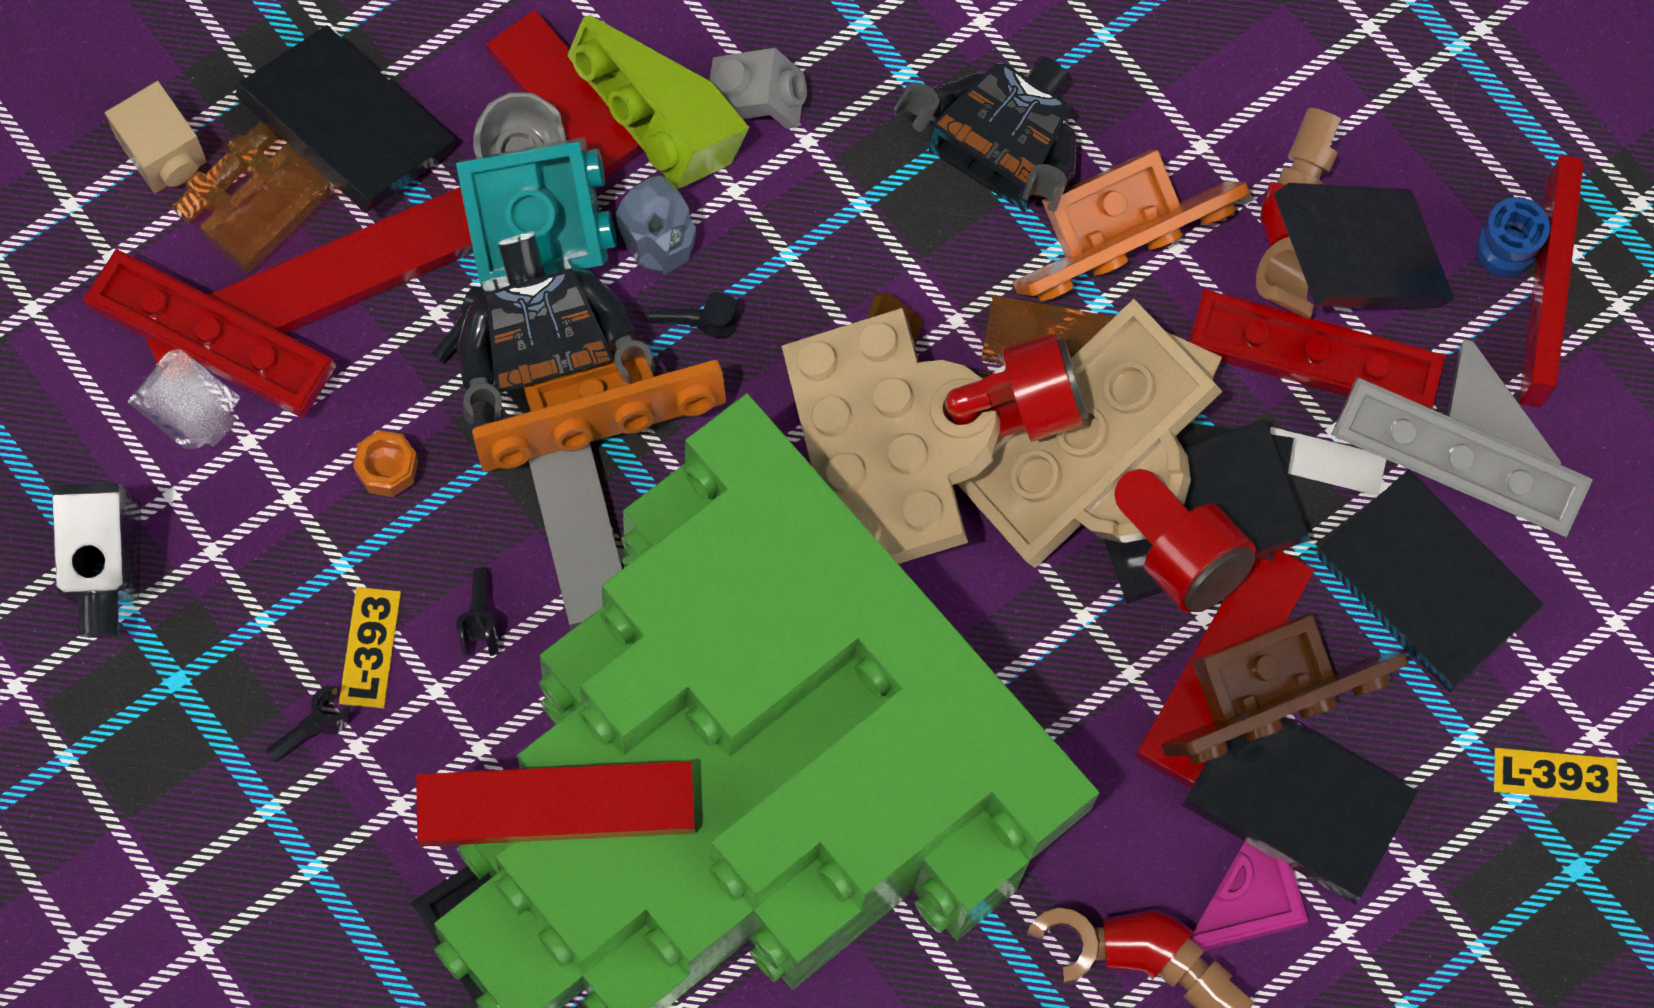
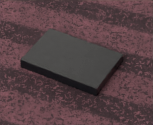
M328 25L237 83L236 97L364 213L376 207L453 153L456 139Z
M1287 183L1274 193L1276 203L1316 306L1440 308L1454 299L1412 189Z
M1266 419L1183 448L1188 456L1191 478L1184 503L1188 511L1204 504H1217L1254 543L1256 547L1255 559L1309 541L1308 532ZM1104 539L1127 604L1164 592L1144 569L1146 556L1153 546L1147 539L1126 543Z
M1409 469L1322 545L1315 555L1449 693L1529 622L1544 606Z
M1286 716L1281 718L1284 728L1274 734L1252 741H1246L1244 734L1226 741L1229 751L1224 755L1207 761L1182 806L1274 859L1276 857L1292 867L1293 870L1356 905L1418 791Z

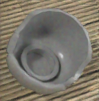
M509 92L488 103L477 120L473 134V150L476 158L566 140L561 114L554 105L535 93Z

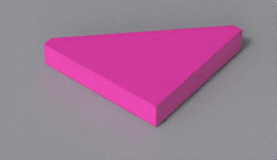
M1244 842L1190 938L1206 951L1305 926L1308 919L1292 867L1276 857L1274 859Z

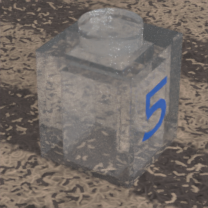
M182 349L168 352L163 356L128 400V403L182 447L189 450L202 448L205 443L213 447L225 436L236 420V417L230 411L240 400V397Z

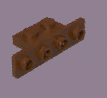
M1313 615L1300 616L1192 660L1214 722L1162 743L1165 757L1188 756L1191 764H1198L1217 758L1229 751L1226 741L1244 734L1246 741L1269 736L1284 728L1281 718L1297 711H1299L1301 718L1318 715L1337 707L1338 704L1335 696L1352 689L1354 695H1362L1391 684L1388 673L1409 665L1405 652L1374 655L1333 672Z

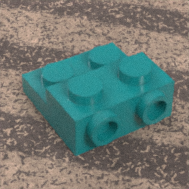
M585 137L524 147L517 151L460 160L456 163L480 286L481 283L506 275L498 243L513 236L534 233L543 265L559 260H567L573 270L604 265L608 260L607 249L617 246L615 225L611 211L599 212L595 187L605 186L601 154L599 149L587 150Z

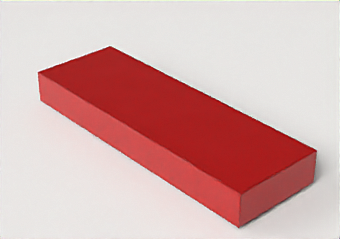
M535 9L486 43L488 54L521 92L535 93L556 107L561 114L566 140L585 137L587 150L599 149L605 178L644 151L627 129L614 119L609 107L588 81L579 76L573 63L567 57L570 49Z

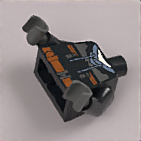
M1040 57L1026 76L1005 63H997L986 73L974 72L933 88L922 83L913 82L906 86L894 108V111L898 114L901 111H909L915 114L917 117L912 127L918 132H923L929 121L936 119L931 125L929 152L1023 212L1028 209L1035 195L1047 198L1050 201L1047 209L1055 212L1063 191L1076 174V134L1068 126L1071 107L1066 101L1056 96L1069 78L1066 70L1048 57Z
M534 233L513 236L498 243L506 275L481 283L482 297L475 299L469 304L457 343L463 386L467 389L463 403L465 421L473 424V409L471 406L477 401L482 400L492 404L496 422L501 417L502 397L500 393L614 360L620 378L629 384L632 381L625 368V364L633 357L646 359L652 374L654 373L656 365L652 352L645 343L637 341L638 333L621 299L592 272L586 270L573 271L567 260H559L543 265ZM611 350L616 351L615 359H613Z

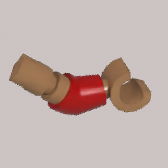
M1308 108L1288 155V158L1293 161L1291 168H1283L1278 182H1270L1261 207L1260 221L1269 249L1261 259L1256 274V288L1259 295L1306 319L1311 318L1314 305L1307 300L1308 285L1276 203L1274 193L1287 183L1324 184L1319 180L1321 173L1329 174L1338 152L1332 149L1330 145L1341 118L1316 108Z
M1056 908L1045 911L1033 920L1027 932V936L1042 940L1045 933L1052 928L1067 927L1075 931L1081 938L1083 950L1079 959L1072 965L1063 967L1064 984L1078 981L1090 971L1095 961L1106 960L1107 969L1144 972L1152 980L1159 975L1172 988L1177 983H1180L1188 990L1183 997L1195 1008H1251L1255 1003L1230 981L1233 975L1216 960L1209 965L1200 958L1204 950L1190 938L1194 932L1187 925L1169 914L1154 909L1104 918L1103 927L1094 928L1088 919L1080 913L1071 909Z

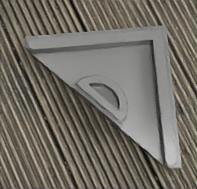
M1464 339L1459 347L1447 416L1561 465L1559 458L1475 343Z

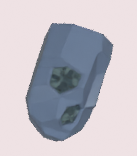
M663 176L650 177L633 187L622 199L616 212L617 228L626 248L642 270L666 275L689 261L696 235V227L690 218L689 208L670 180Z

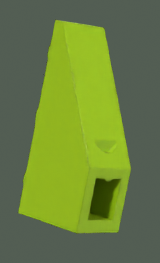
M591 15L583 17L567 57L573 63L579 76L588 81L606 103L614 119L627 129L645 151L653 167L661 171L678 190L732 164L750 127L711 81Z

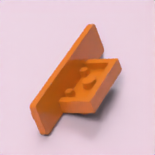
M1148 150L1065 189L1055 212L1047 209L1050 201L1047 198L1043 199V205L1065 257L1012 283L1017 294L1037 295L1039 301L1055 298L1071 290L1074 287L1071 279L1092 269L1094 275H1101L1123 266L1128 262L1125 253L1146 244L1148 250H1152L1176 241L1182 237L1180 227L1200 218L1202 224H1208L1231 215L1236 211L1233 202L1249 195L1250 191L1246 182L1226 181L1179 203L1158 150Z
M633 357L625 364V368L632 381L630 384L620 378L614 360L523 386L530 412L478 426L472 430L481 468L483 471L497 468H515L532 458L561 450L575 451L585 447L592 441L620 433H638L647 429L652 424L680 416L704 414L712 407L726 402L723 372L718 360H712L654 377L646 359Z

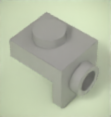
M769 48L713 57L710 81L742 119L771 115L786 129L799 126L802 104L807 97L805 75L778 49Z

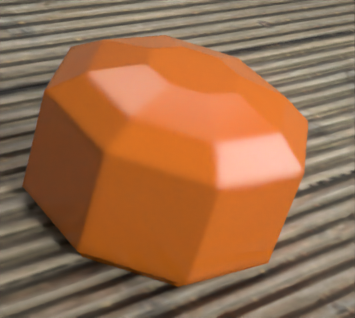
M378 430L358 443L353 467L357 477L369 493L394 497L414 484L418 458L403 434Z

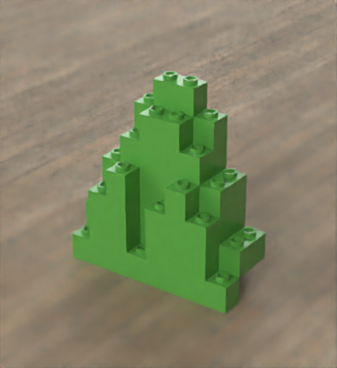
M746 393L685 440V464L623 510L624 536L621 539L624 545V554L626 555L622 559L625 568L601 585L603 607L539 655L542 680L538 684L546 696L541 701V705L555 723V726L518 754L520 769L692 761L695 834L459 845L456 849L470 870L480 880L487 874H490L492 878L434 923L437 936L442 942L434 948V951L455 979L459 981L468 974L482 991L483 995L475 1000L479 1008H562L583 990L588 994L581 1001L584 1008H667L750 940L755 947L749 953L760 970L774 983L782 977L793 991L912 892H915L919 897L915 901V906L924 920L938 933L946 929L958 941L1016 893L1030 860L1092 809L1100 792Z

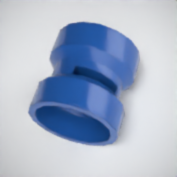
M1522 197L1506 198L1496 204L1490 212L1486 224L1481 229L1475 246L1477 259L1484 269L1493 275L1503 278L1518 277L1529 270L1535 262L1539 251L1547 241L1550 231L1549 219L1542 207L1534 201Z

